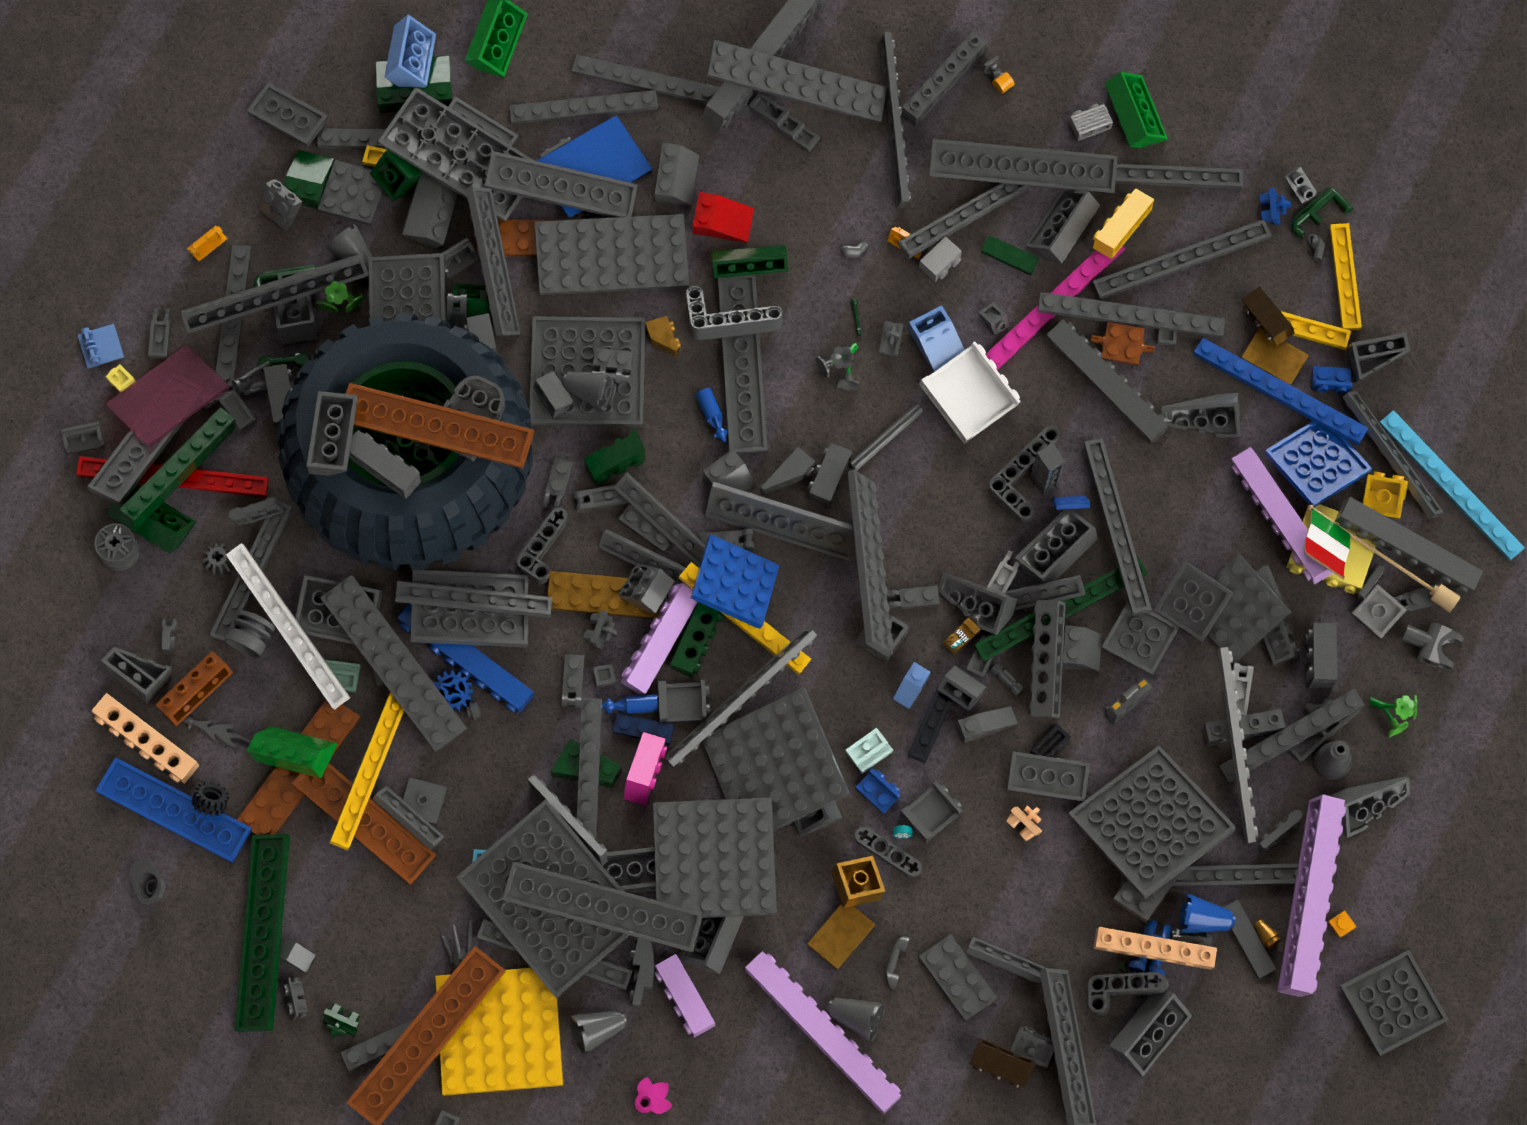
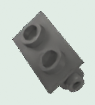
M1178 928L1171 930L1172 940L1211 947L1213 939L1211 932L1193 933V936H1189V933H1180Z
M289 977L283 982L282 994L286 996L287 1000L286 1013L288 1016L290 1015V1019L293 1021L298 1015L299 1018L307 1017L306 1013H308L306 1000H298V996L304 995L302 981H299V978L290 979Z

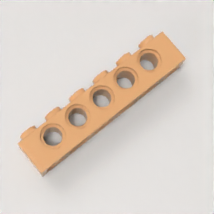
M106 693L92 709V713L95 716L93 719L102 726L105 723L110 727L109 731L116 737L121 735L125 739L123 742L132 749L134 746L140 750L138 753L146 760L151 758L155 761L153 765L162 772L164 769L170 773L169 777L176 783L181 781L185 784L199 767L197 761ZM119 714L117 720L110 721L111 715ZM128 725L134 726L131 732H125V728ZM144 736L149 737V740H148L147 743H145V744H141V743H140V739H141L142 737H144ZM164 748V752L161 755H155L156 749ZM174 759H178V765L175 767H171L170 762Z
M1103 927L1096 929L1093 949L1209 970L1215 966L1217 952L1215 947Z

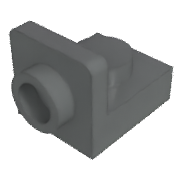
M994 302L978 312L980 318L991 327V331L995 336L1009 327L1006 313Z

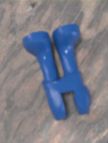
M1151 920L1146 924L1144 935L1170 939L1171 926L1165 924L1161 931V936L1154 934L1157 921ZM1137 957L1136 960L1130 961L1128 969L1133 973H1145L1147 958ZM1151 959L1146 973L1158 972L1165 976L1164 970L1160 968L1161 961Z

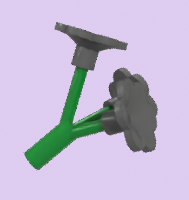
M852 343L850 347L844 346L842 348L837 346L831 355V359L824 361L820 356L816 357V364L822 375L826 378H829L830 374L828 368L834 365L836 368H847L845 378L838 380L837 388L856 390L860 385V382L853 380L852 374H850L851 362L854 360V353L858 349L856 343Z

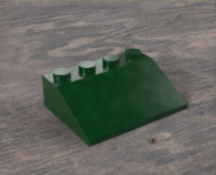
M449 56L432 57L427 86L425 88H417L447 107L453 101ZM387 61L376 62L379 112H399L415 87H398L384 77Z

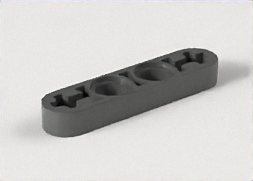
M860 827L856 830L855 840L859 845L910 878L920 875L922 865L917 859L867 827ZM867 832V837L871 840L873 836L876 838L873 840L871 847L868 846L870 841L867 839L860 840L859 833ZM877 842L885 844L886 849L883 852L875 850L874 846ZM899 853L902 856V860L895 863L891 860V855ZM905 858L909 859L907 864L910 866L917 865V872H909L910 868L907 865L904 868L900 867L904 864Z

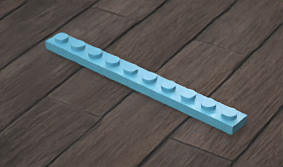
M1394 410L1379 422L1397 444L1509 561L1524 550L1525 547Z

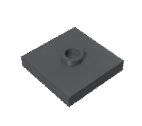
M409 778L403 801L428 823L437 825L448 788Z

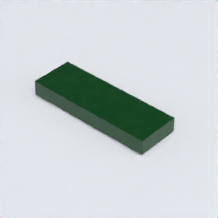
M991 235L988 236L981 249V253L1030 276L1039 261L1038 257Z

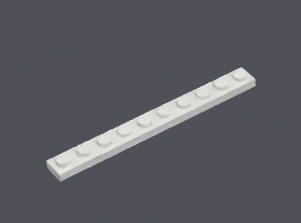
M239 544L226 554L331 707L336 709L350 699L346 690L244 544Z

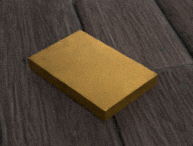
M1262 328L1258 329L1241 359L1291 385L1309 355L1285 341L1276 346L1273 341L1269 342L1265 338Z
M841 904L807 945L838 970L876 924L854 906L843 909Z

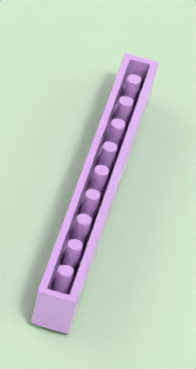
M762 951L745 967V971L884 1115L901 1098L899 1094L901 1090L894 1083L890 1084L885 1079L887 1077L880 1068L876 1070L873 1067V1061L866 1054L862 1055L857 1050L859 1048L852 1039L848 1041L844 1036L845 1032L839 1025L834 1026L830 1022L831 1017L824 1010L821 1012L816 1007V1001L811 996L807 998L802 993L803 988L797 982L793 983L788 978L790 976L783 967L779 969L775 965L776 960L769 953L765 954Z

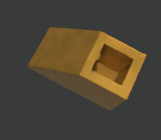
M667 316L647 321L646 331L651 345L673 356H679L678 349H681L679 339L674 338L673 332H675L673 322H669Z

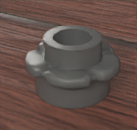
M469 702L470 706L466 707L468 717H473V720H476V718L481 717L478 702Z

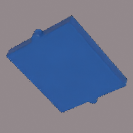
M1086 496L1054 497L1053 506L1057 510L1090 508V500Z

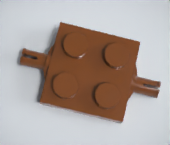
M1108 322L1103 337L1096 335L1091 337V343L1102 344L1103 356L1101 358L1103 360L1138 366L1142 352L1154 354L1155 346L1144 344L1145 328Z

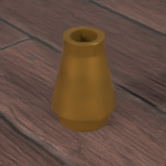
M1263 919L1253 925L1264 947L1272 949L1280 943V934L1266 924Z

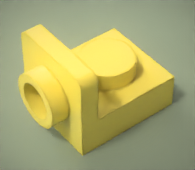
M121 365L111 369L108 375L105 376L110 385L114 386L121 394L136 382Z

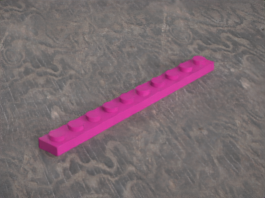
M1122 246L1112 259L1096 250L1050 294L1076 297L1125 250V247ZM1037 305L986 354L987 358L993 360L996 364V370L1002 367L1055 315L1037 312Z

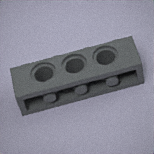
M1281 709L1241 716L1239 727L1243 729L1244 740L1276 734L1285 729V723ZM1227 719L1204 724L1202 730L1207 747L1230 743Z

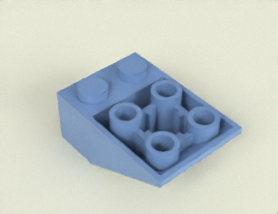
M942 305L909 322L908 331L933 372L965 350L951 319Z

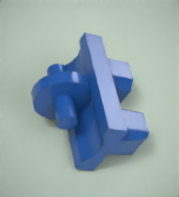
M1274 187L1269 188L1268 193L1260 195L1261 205H1270L1271 208L1270 210L1262 211L1261 215L1262 220H1265V222L1281 225L1279 210H1281L1282 215H1285L1286 209L1291 207V202L1285 200L1283 195L1279 197L1280 201H1278V193L1275 192Z

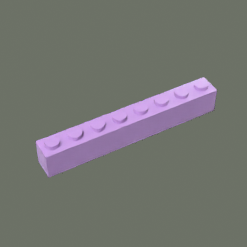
M1252 447L1233 457V466H1231L1236 476H1241L1243 479L1241 483L1246 491L1250 490L1253 494L1251 498L1257 506L1260 504L1263 509L1261 512L1267 521L1270 519L1273 523L1271 527L1277 536L1280 534L1283 538L1282 543L1286 550L1290 549L1292 551L1294 562L1303 567L1304 570L1302 572L1308 581L1311 579L1315 585L1333 574V572L1304 553V542L1308 529Z

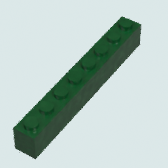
M220 408L119 509L120 521L135 531L235 430V418Z

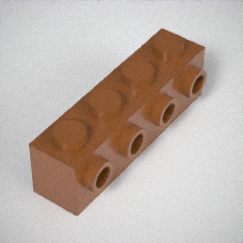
M212 651L174 688L162 697L156 704V707L177 727L233 672Z

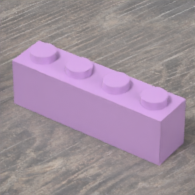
M675 954L655 965L656 972L654 974L659 983L663 981L666 987L664 992L669 1000L673 999L676 1004L673 1008L677 1016H682L686 1023L683 1026L688 1035L692 1033L695 1038L713 1028L715 1022L678 956Z

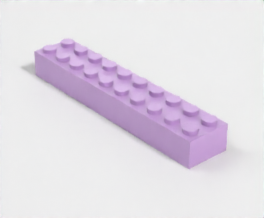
M1320 795L1309 800L1277 992L1302 997L1313 994L1317 988L1316 974L1321 965L1319 956L1324 947L1322 937L1327 928L1326 914L1330 909V902H1328L1329 894L1333 890L1332 876L1336 872L1335 858L1340 849L1338 839L1342 834L1343 826L1341 821L1346 812L1345 800Z

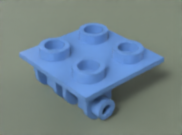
M114 324L95 330L83 328L82 333L78 334L88 369L124 358Z

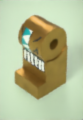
M968 617L944 641L943 645L953 655H956L980 634L981 629Z

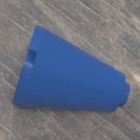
M1185 895V898H1188L1187 903H1182L1179 924L1183 925V929H1179L1180 933L1229 931L1231 927L1234 928L1236 917L1233 916L1232 911L1194 895Z

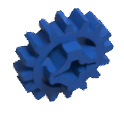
M451 670V674L448 675L445 671L443 678L438 675V682H433L436 688L445 694L444 698L453 710L457 709L458 712H461L460 707L466 708V701H472V698L469 696L473 694V690L469 689L472 687V683H466L468 677L462 678V672L455 675L454 670ZM460 683L465 687V692L460 690ZM453 688H455L456 693H452L451 695H449L448 690L451 691ZM460 700L459 702L452 704L453 701Z

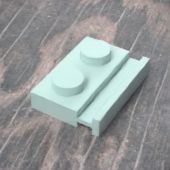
M875 728L847 748L845 752L863 774L891 754L893 749L880 731Z

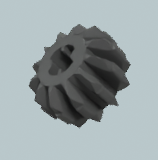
M214 543L213 549L208 546L207 550L209 552H203L205 559L202 560L203 565H206V571H211L212 575H216L219 571L222 576L224 574L223 570L230 572L229 566H233L226 554L232 550L231 547L226 548L224 543L220 547H218L217 543ZM218 556L221 557L219 562L216 561Z

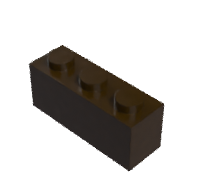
M1260 286L1241 299L1244 305L1242 307L1243 311L1247 316L1251 315L1254 318L1252 320L1258 329L1262 328L1264 330L1263 334L1269 342L1273 341L1278 346L1295 333L1291 323Z
M980 1038L969 1064L973 1065L972 1068L977 1071L984 1072L985 1070L998 1080L1003 1078L1010 1081L1012 1086L1017 1088L1022 1086L1025 1088L1035 1061Z

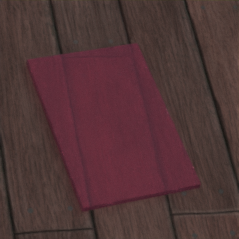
M186 345L108 401L106 406L138 438L150 447L226 391L229 385Z

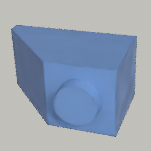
M914 662L900 684L893 700L910 709L930 678L931 672Z

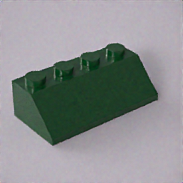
M135 486L121 506L111 502L107 515L114 521L128 527L120 521L119 509L140 487ZM163 502L135 531L131 528L129 529L141 535L147 541L159 546L163 551L171 554L181 546L196 524V521Z

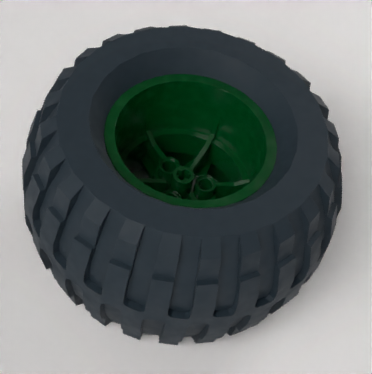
M398 314L397 321H385L382 315L368 319L369 326L357 329L355 324L339 333V340L333 343L328 339L315 351L314 361L307 360L302 365L294 380L292 391L288 390L282 407L283 419H280L277 426L280 450L278 460L291 500L296 504L307 525L316 530L326 543L336 550L340 548L345 550L348 556L367 564V562L372 563V561H376L378 566L392 570L400 569L401 565L410 564L411 569L416 570L429 569L428 563L442 559L444 564L459 560L460 552L466 548L469 551H474L488 541V534L494 531L497 532L511 517L510 511L512 507L515 508L526 490V479L530 474L533 462V439L524 467L521 469L478 457L473 462L453 451L442 463L431 451L435 446L354 426L352 436L358 430L362 433L365 430L386 446L389 451H393V455L400 456L409 467L412 465L426 473L420 476L421 483L405 499L351 459L348 460L347 472L330 476L309 474L307 460L318 391L346 394L349 383L444 406L447 399L450 400L453 396L455 388L463 379L470 376H480L497 384L504 394L505 408L500 421L532 429L531 415L521 390V384L512 371L505 366L503 358L485 344L483 346L479 341V337L461 327L454 326L451 329L450 323L446 320L427 317L424 322L419 321L415 314ZM421 453L427 454V457L424 459L418 458V455H420Z

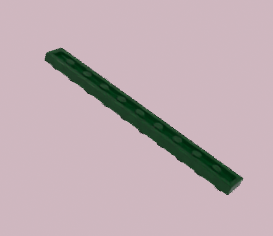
M1137 557L1142 577H1144L1148 572L1139 557ZM1119 568L1085 585L1084 596L1061 600L1066 602L1065 618L1123 588ZM1032 613L1002 629L998 634H993L976 643L974 648L982 662L1034 636L1035 614ZM1048 616L1047 619H1046V624H1047V625H1048V624L1050 623V621H1051L1050 616Z

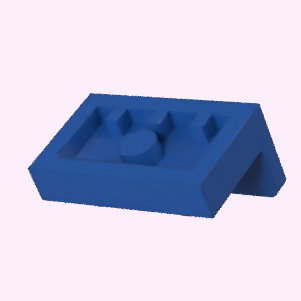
M1313 366L1312 389L1320 393L1336 391L1337 394H1346L1350 392L1352 388L1351 369Z
M872 768L855 789L884 815L900 799V790L893 783L889 784L885 780L886 777L879 770L875 771Z

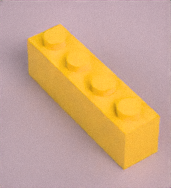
M1136 188L1131 194L1128 193L1124 198L1123 204L1116 207L1112 218H1107L1103 229L1095 233L1093 248L1112 259L1151 212L1154 199Z

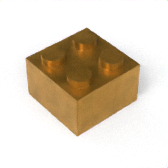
M873 856L837 863L831 873L843 909L880 901L885 893Z

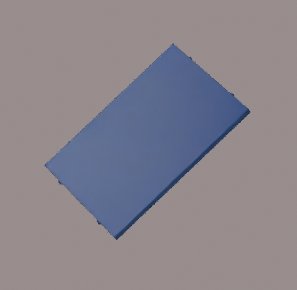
M617 115L537 160L538 162L629 183L653 170ZM560 206L562 207L568 218H571L582 211L574 208Z

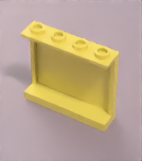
M1309 504L1302 521L1307 529L1310 526L1311 510H1308ZM1320 504L1315 507L1333 521H1335L1339 512ZM1347 529L1348 531H1350L1351 533H1353L1354 535H1356V532H1354V531H1352V530H1350V529ZM1350 537V550L1344 567V580L1333 573L1322 581H1325L1330 587H1342L1344 591L1350 594L1359 593L1374 552ZM1360 538L1372 547L1376 548V546L1373 545L1372 541ZM1291 553L1286 568H1289L1290 572L1294 574L1303 573V567L1294 562L1292 558L1294 554Z

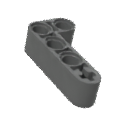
M557 507L551 511L517 558L518 570L522 574L528 575V578L537 584L544 585L549 582V567L541 560L568 524V515L565 509ZM561 516L563 517V520L558 519L557 522H556V517H558V518H560ZM547 530L553 532V534L549 537L543 535V533ZM536 545L542 547V549L538 552L532 550V548ZM525 560L531 562V564L527 567L521 565V563ZM539 571L546 572L544 577H538L536 574Z
M1158 972L1094 975L1088 982L1089 1008L1095 1014L1104 1016L1110 1011V996L1161 994L1167 991L1169 983ZM1158 979H1159V980L1162 981V982H1161V983H1158V987H1157V986H1155L1153 983H1157V982H1158ZM1121 980L1123 982L1122 987L1115 989V983ZM1142 980L1141 987L1135 988V982ZM1103 981V987L1100 990H1096V984ZM1103 1001V1007L1096 1010L1097 1002Z

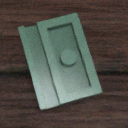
M325 660L346 692L356 693L360 664Z

